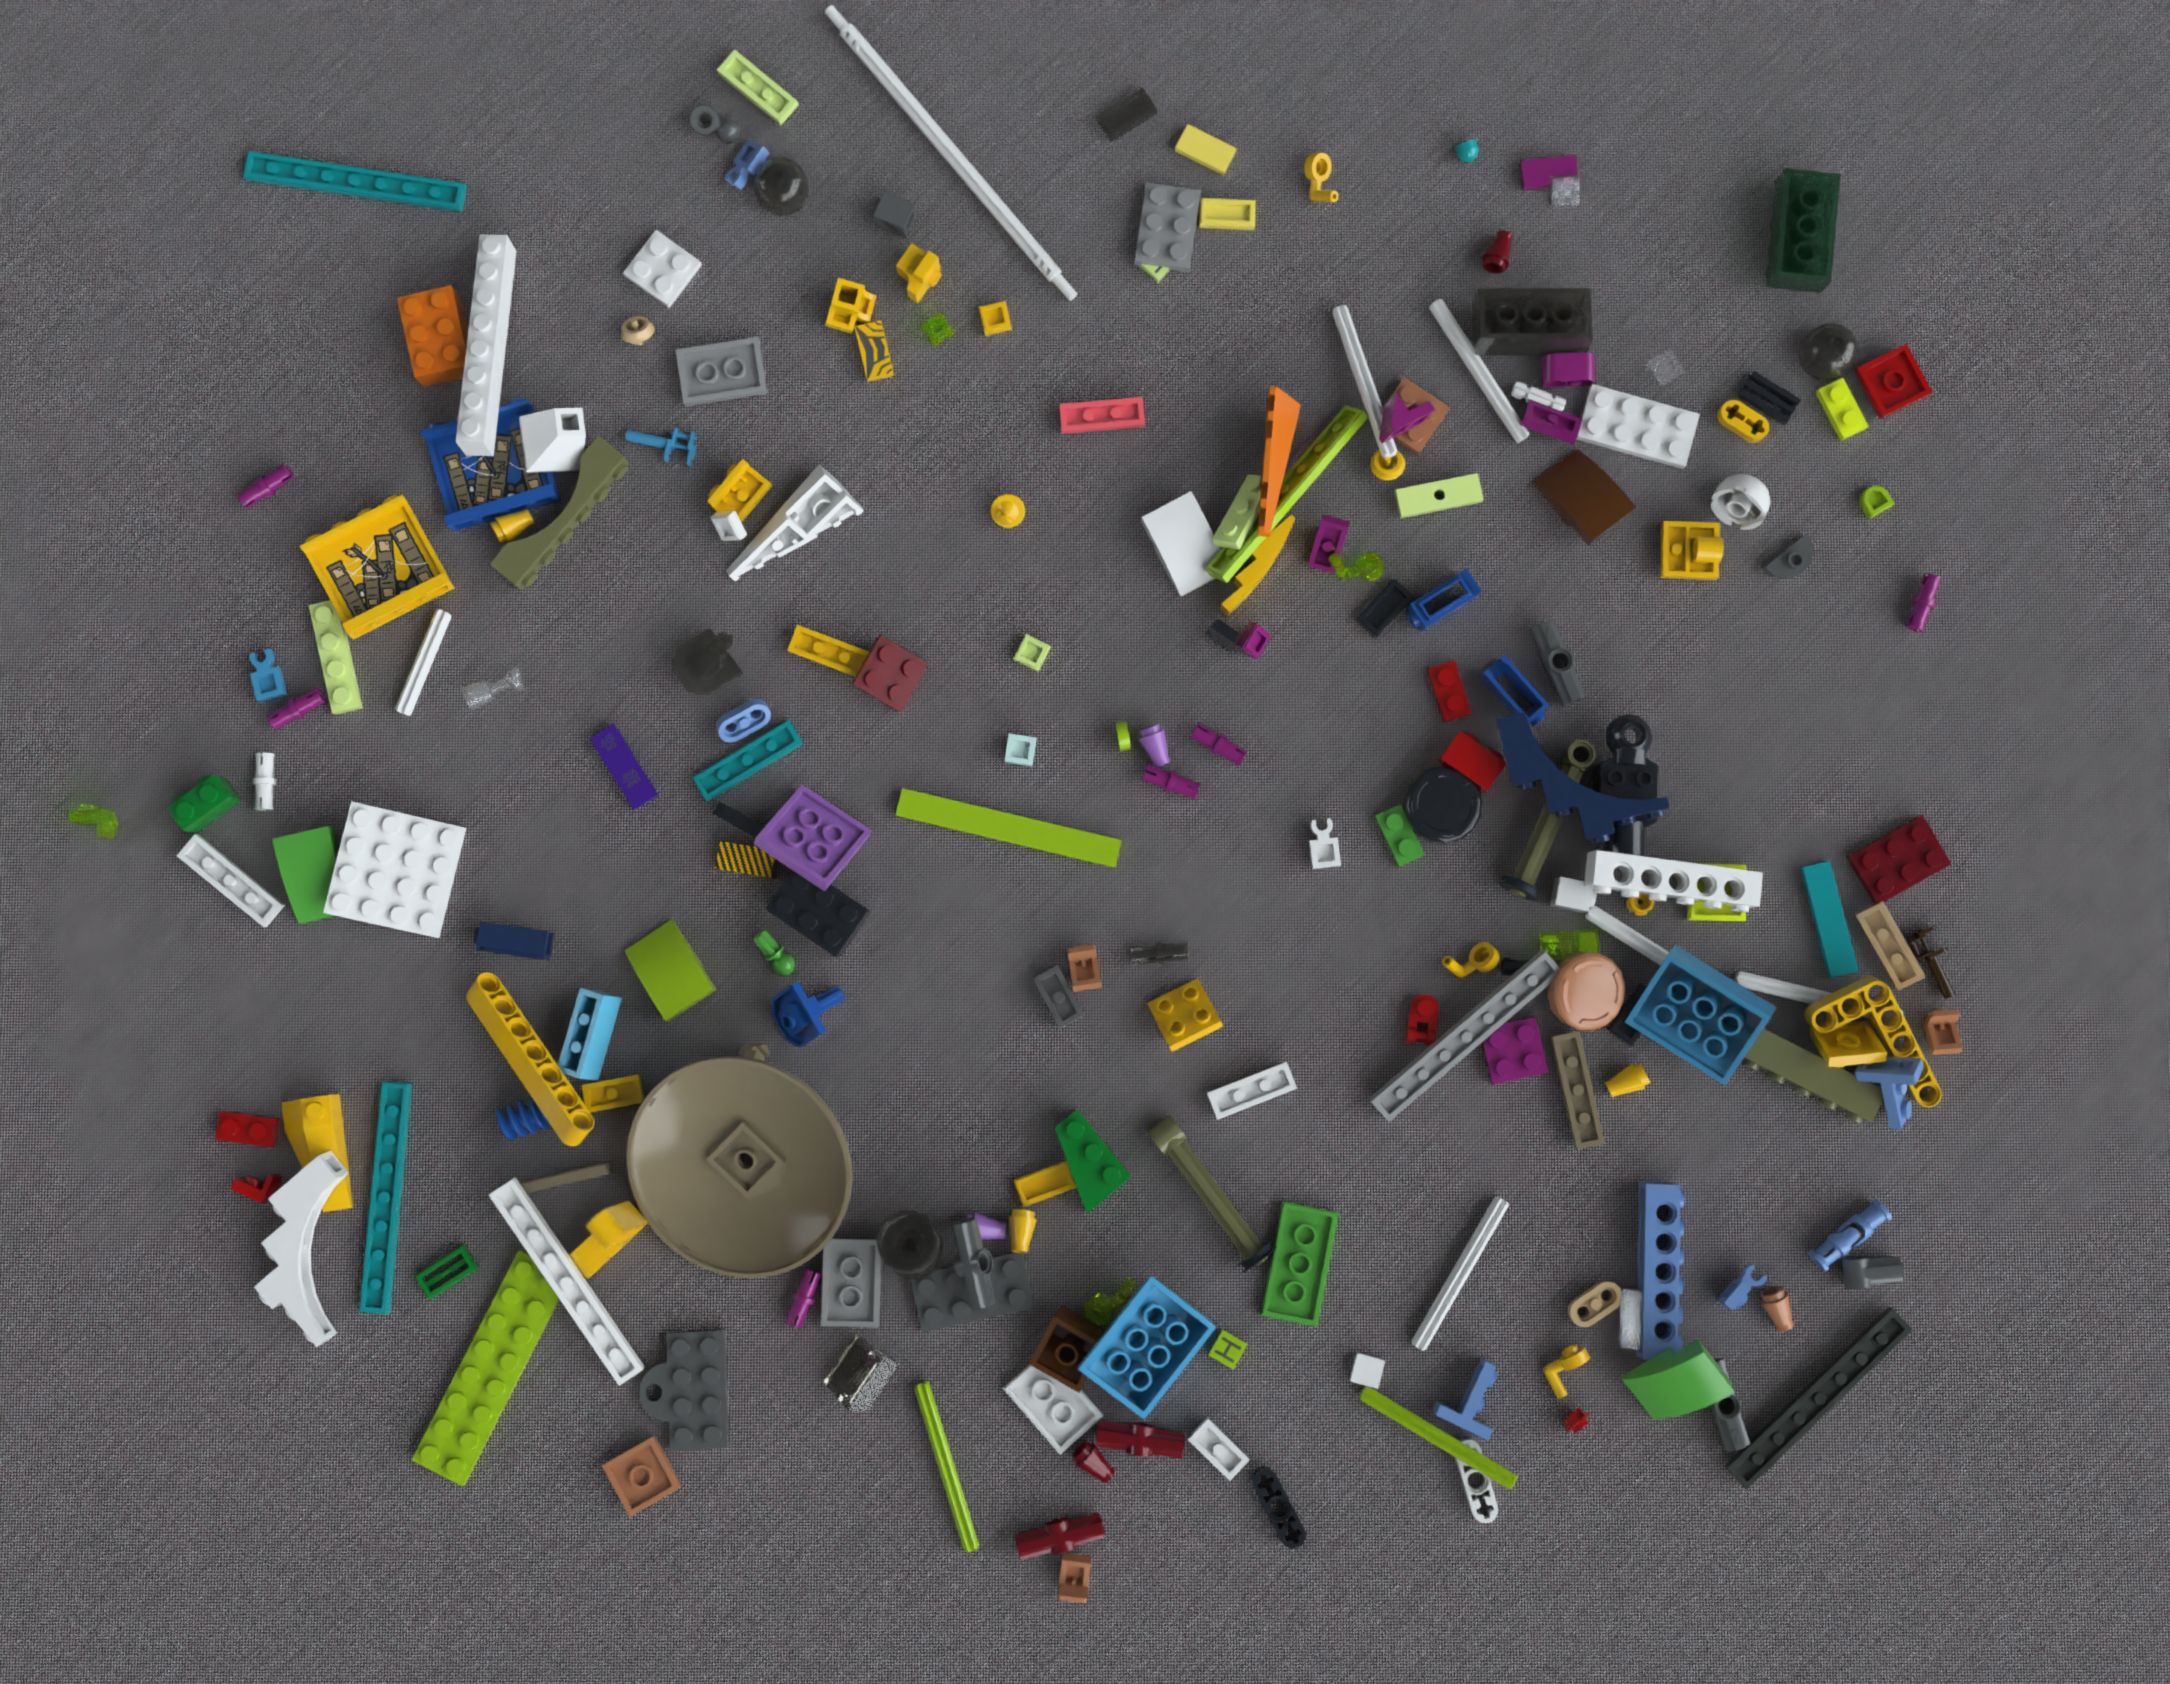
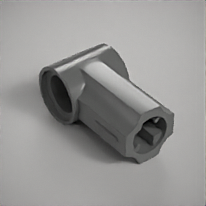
M1900 1256L1878 1258L1848 1257L1841 1259L1846 1289H1864L1872 1287V1284L1903 1281L1904 1267Z

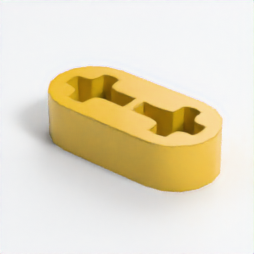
M1729 400L1718 410L1717 418L1719 423L1750 443L1761 441L1769 432L1767 419L1740 401ZM1733 408L1736 410L1734 414L1736 417L1729 419L1727 411ZM1757 423L1759 425V432L1754 435L1751 433V426Z

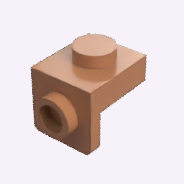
M1079 944L1074 948H1068L1067 953L1073 992L1102 988L1095 945Z
M1935 1009L1929 1013L1923 1023L1931 1055L1960 1053L1962 1051L1963 1045L1956 1025V1021L1960 1016L1957 1009Z
M1071 1553L1062 1554L1058 1600L1071 1603L1087 1602L1092 1556Z

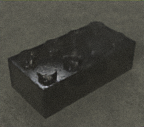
M1477 288L1472 304L1475 355H1547L1553 353L1588 352L1593 340L1590 288Z

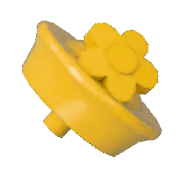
M1378 450L1371 458L1370 467L1372 473L1377 478L1393 480L1402 474L1405 469V460L1398 450L1395 456L1385 459L1381 456L1380 450Z
M1003 494L993 501L991 515L998 525L1004 528H1012L1022 522L1025 516V507L1019 497L1013 494Z

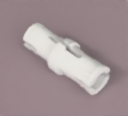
M255 753L256 776L252 779V784L255 785L254 810L266 811L268 809V811L274 810L273 785H276V779L273 778L275 754Z

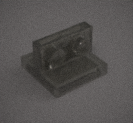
M855 1334L823 1383L849 1411L855 1414L859 1410L867 1413L899 1364L893 1358L874 1349L863 1337Z

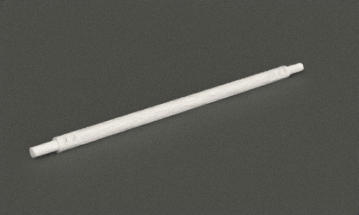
M833 5L829 6L825 10V14L841 31L840 36L1049 282L1053 281L1069 301L1073 300L1077 296V292L1061 275L1062 270L854 25L848 24Z

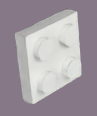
M655 230L623 274L631 282L670 308L702 264L697 258Z

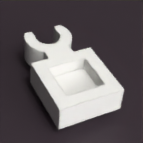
M1330 818L1326 819L1325 830L1317 828L1316 820L1311 821L1310 829L1317 839L1309 841L1312 869L1341 866L1338 837L1329 838V833L1333 828Z

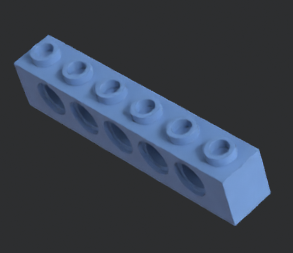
M1639 1182L1636 1356L1644 1360H1650L1670 1347L1674 1352L1682 1349V1338L1678 1336V1324H1682L1683 1320L1682 1307L1679 1306V1295L1683 1293V1279L1679 1277V1266H1682L1684 1261L1683 1249L1680 1248V1236L1684 1234V1221L1680 1219V1207H1684L1685 1195L1684 1191L1681 1190V1185L1675 1183ZM1661 1205H1665L1668 1209V1215L1663 1220H1659L1656 1215V1211ZM1665 1234L1667 1245L1663 1249H1658L1656 1239L1659 1235ZM1664 1263L1667 1267V1273L1664 1277L1658 1278L1655 1273L1656 1267ZM1664 1292L1666 1303L1662 1307H1657L1655 1297L1659 1293ZM1664 1322L1666 1325L1665 1333L1661 1336H1656L1654 1332L1656 1324Z

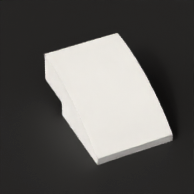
M1192 491L1141 518V523L1154 545V550L1180 597L1216 579L1209 576L1205 569L1221 549L1215 546L1212 540L1214 534Z

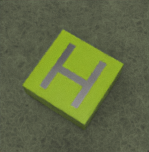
M1221 1329L1208 1355L1234 1370L1248 1344Z

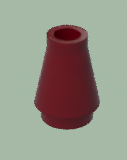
M1499 230L1483 255L1482 266L1487 272L1501 274L1504 272V269L1508 268L1513 238L1510 232Z
M1084 1441L1072 1455V1460L1075 1462L1076 1467L1096 1477L1103 1483L1108 1482L1115 1473V1469L1110 1466L1094 1443L1090 1444L1088 1441Z

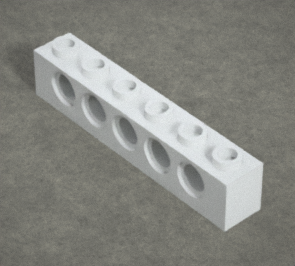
M1595 850L1587 852L1584 886L1593 887V892L1600 894H1611V890L1621 891V896L1638 898L1639 894L1649 895V900L1666 901L1668 897L1676 898V903L1682 905H1694V901L1704 902V907L1721 909L1722 905L1731 906V911L1749 912V908L1760 907L1763 872ZM1615 868L1620 869L1622 872V880L1620 882L1616 881L1613 876ZM1644 871L1650 877V882L1647 886L1641 880V875ZM1671 875L1677 880L1675 890L1669 885ZM1698 879L1704 882L1705 889L1703 893L1697 889ZM1726 883H1729L1732 888L1730 897L1724 891Z

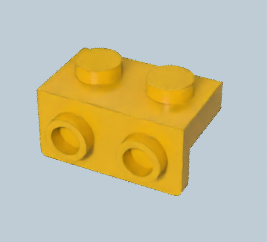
M744 459L739 463L735 462L731 465L726 473L727 478L721 485L716 484L711 489L707 501L716 512L735 511L741 523L772 487V484L750 467Z

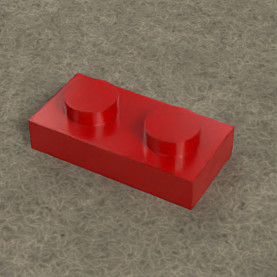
M1455 660L1428 668L1426 671L1443 723L1471 715L1472 711Z
M219 1111L215 1140L275 1147L280 1119Z

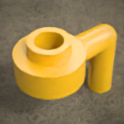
M1311 153L1306 158L1304 164L1305 175L1311 181L1309 198L1312 201L1336 202L1338 200L1337 191L1321 190L1322 181H1325L1331 173V160L1329 156L1325 153Z
M1480 942L1471 949L1469 961L1463 965H1460L1451 956H1445L1442 959V964L1458 978H1464L1476 969L1480 972L1491 971L1498 964L1500 955L1498 950L1490 943Z
M1570 1345L1561 1351L1563 1355L1558 1360L1544 1366L1543 1372L1557 1399L1568 1395L1557 1373L1563 1370H1572L1586 1363L1591 1357L1585 1346Z

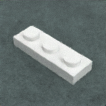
M1287 1062L1207 1092V1096L1218 1120L1295 1090L1297 1087Z

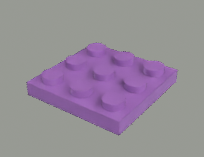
M801 785L756 836L753 844L825 891L870 837L872 830L804 785Z

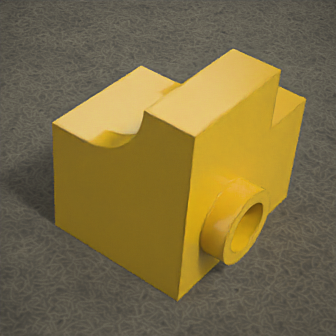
M912 243L896 265L898 275L909 283L906 289L908 298L917 304L930 286L934 287L938 283L942 274L940 272L938 256L931 251L926 252Z
M838 277L825 326L852 334L855 321L864 324L870 322L876 295L867 292L864 289L865 285Z

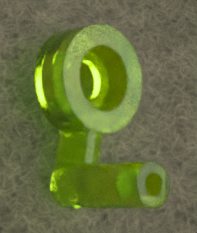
M1375 552L1363 554L1357 559L1355 566L1348 568L1345 567L1339 554L1334 553L1329 557V561L1338 578L1343 581L1357 576L1363 581H1374L1385 571V564L1381 556Z
M1126 1278L1118 1291L1110 1297L1099 1293L1092 1295L1084 1306V1313L1087 1319L1098 1325L1106 1324L1113 1316L1115 1307L1126 1300L1135 1286V1281L1132 1278Z

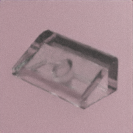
M1636 1287L1621 1289L1620 1348L1638 1350L1641 1346V1290Z

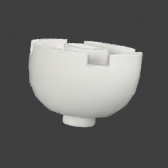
M1735 474L1723 480L1711 498L1713 499L1711 509L1717 518L1729 526L1732 525L1733 521L1741 525L1740 529L1744 530L1754 529L1761 525L1770 507L1769 490L1765 484L1758 478L1746 474Z

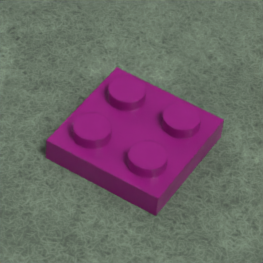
M1536 1017L1504 1023L1481 1043L1491 1085L1549 1073Z

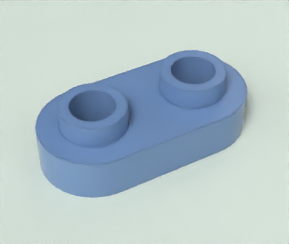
M752 699L722 715L716 722V730L723 741L736 742L764 727L770 721L771 712L766 702L761 699Z

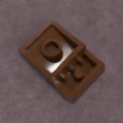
M1576 449L1533 483L1567 526L1571 525L1587 546L1636 508L1622 489L1579 449Z

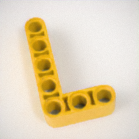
M1867 976L1810 1004L1806 1008L1804 1014L1806 1022L1817 1031L1823 1033L1830 1032L1868 1014L1889 1056L1922 1058L1923 1070L1916 1085H1907L1908 1095L1924 1107H1933L1939 1103L1942 1096L1941 1089L1886 983L1875 977ZM1874 985H1878L1879 992L1877 995L1869 998V989ZM1852 998L1853 1004L1851 1008L1843 1011V1001ZM1887 1010H1891L1890 1020L1882 1023V1014ZM1826 1011L1825 1021L1817 1024L1815 1021L1817 1014ZM1903 1035V1044L1900 1047L1894 1048V1040L1898 1036ZM1929 1086V1093L1925 1097H1919L1921 1088Z
M630 1201L605 1208L585 1226L591 1235L569 1256L581 1274L588 1279L648 1224V1221Z

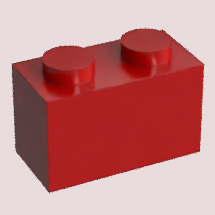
M1459 731L1439 757L1437 763L1457 770L1477 784L1480 792L1484 794L1489 790L1507 763L1502 760V754L1491 747L1486 749L1478 744L1480 740L1468 731H1465V733Z

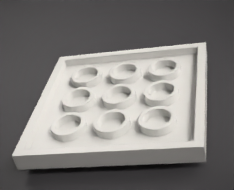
M351 801L323 913L439 938L466 828Z

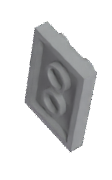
M1146 183L1134 265L1168 267L1169 270L1189 272L1201 190Z
M758 337L675 350L683 404L685 406L768 394Z
M831 1238L823 1248L821 1326H880L882 1239Z

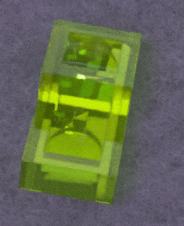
M1598 928L1539 933L1540 948L1546 951L1553 961H1562L1566 956L1579 951L1601 954Z

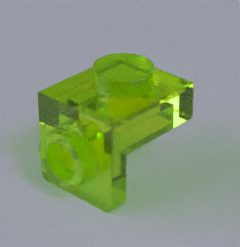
M91 804L79 805V810L68 811L69 822L80 825L97 824L98 837L115 839L118 821L114 811L103 808L98 809V805Z

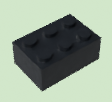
M793 870L765 909L839 959L871 913L870 910L830 884L823 891Z

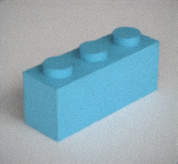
M580 988L558 1062V1066L563 1074L578 1079L599 1080L621 1004V997L599 990Z

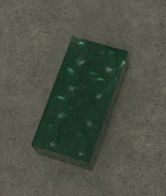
M1785 168L1775 180L1766 287L1821 293L1831 283L1841 174Z

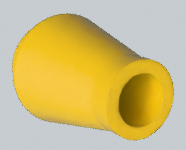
M527 508L519 512L495 517V521L490 523L500 543L504 541L510 542L526 528L535 524Z
M1631 1063L1605 1082L1612 1098L1617 1095L1645 1089L1644 1086L1650 1084L1641 1063L1636 1065Z
M1022 1209L1012 1210L1011 1216L1008 1217L1011 1252L1028 1253V1247L1037 1219H1034L1035 1212Z

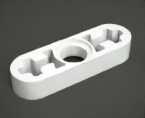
M1463 1437L1459 1439L1462 1443L1468 1444L1469 1447L1475 1448L1477 1452L1482 1454L1479 1444L1472 1438ZM1455 1457L1471 1514L1481 1523L1492 1522L1497 1517L1498 1506L1490 1478L1482 1474L1484 1478L1483 1484L1478 1488L1470 1487L1468 1485L1469 1475L1479 1471ZM1472 1494H1482L1484 1502L1487 1505H1491V1508L1487 1509V1515L1483 1516L1481 1512H1477L1481 1504L1477 1496L1472 1498Z

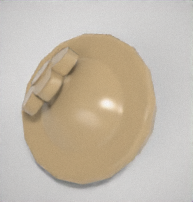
M634 316L622 324L621 337L627 343L642 345L643 341H646L654 334L655 328L646 317Z

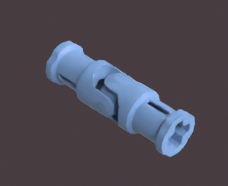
M1874 1198L1866 1210L1859 1215L1854 1214L1839 1227L1837 1231L1839 1233L1829 1234L1826 1237L1827 1241L1817 1249L1809 1250L1808 1255L1816 1266L1826 1273L1829 1270V1265L1839 1257L1847 1256L1851 1248L1862 1244L1873 1235V1230L1885 1220L1889 1222L1892 1216L1887 1208ZM1849 1224H1853L1857 1229L1851 1227ZM1832 1250L1828 1255H1826V1256L1824 1257V1255H1825L1828 1251Z

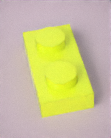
M1844 378L1830 383L1815 392L1840 441L1869 427Z

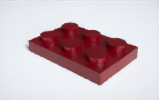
M1923 815L1916 817L1847 856L1849 863L1874 905L1881 901L1886 902L1952 865Z

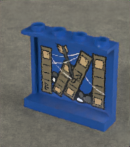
M514 399L509 401L508 405L499 407L494 456H466L456 443L458 416L452 422L445 424L442 422L433 423L427 426L428 429L420 431L421 436L426 439L447 515H444L446 526L453 532L494 521L495 517L519 512L526 508L532 510L561 501L553 472L526 473L519 417L536 413L535 407L528 399Z

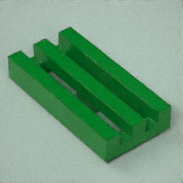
M466 1244L461 1245L414 1275L428 1300L433 1299L480 1269L478 1263L476 1264L473 1260V1255L467 1250L469 1248ZM459 1254H462L464 1257L426 1282L423 1277ZM466 1263L468 1264V1269H466L459 1275L455 1276L448 1282L444 1283L437 1289L433 1291L430 1290V1286L434 1285L441 1279L456 1271Z

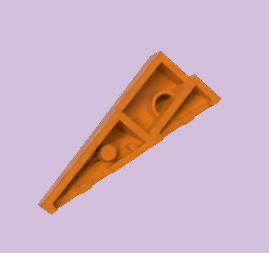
M1270 386L1267 401L1265 449L1261 471L1258 536L1263 537L1270 536L1301 404L1275 386Z

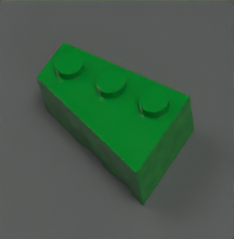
M1077 1108L1057 1124L1055 1130L1087 1214L1128 1181L1131 1175Z

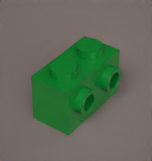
M215 774L206 775L196 782L197 786L191 791L182 792L173 799L174 803L167 807V809L183 831L194 834L198 833L242 801L225 777Z

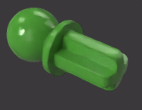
M762 930L754 936V942L766 955L764 959L766 961L773 960L772 966L778 975L787 976L794 971V958L789 954L781 953L784 950V946L782 944L778 945L767 930Z

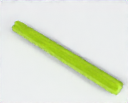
M924 1381L916 1384L914 1390L963 1550L971 1552L978 1549V1539L930 1383Z
M1365 1386L1359 1399L1507 1489H1511L1516 1483V1474L1371 1387Z

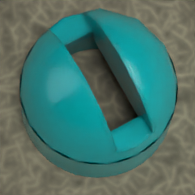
M1476 139L1466 141L1455 147L1456 154L1461 161L1471 162L1477 157L1479 151Z

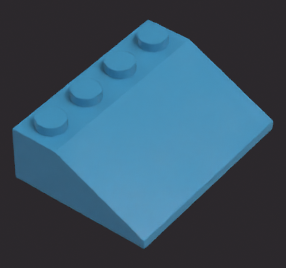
M1675 945L1666 956L1625 1023L1725 1086L1777 1007Z
M1149 1275L1077 1369L1141 1418L1145 1419L1215 1330L1216 1326L1206 1315L1188 1301Z

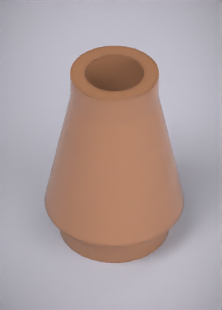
M1773 1286L1763 1290L1760 1293L1762 1298L1760 1303L1775 1324L1777 1331L1784 1332L1792 1329L1794 1324L1788 1292L1784 1291L1782 1286Z

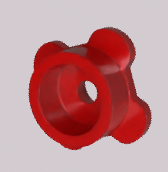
M1579 1407L1562 1421L1567 1427L1566 1432L1569 1433L1572 1430L1575 1434L1580 1432L1589 1424L1586 1418L1590 1414L1588 1412L1585 1414Z

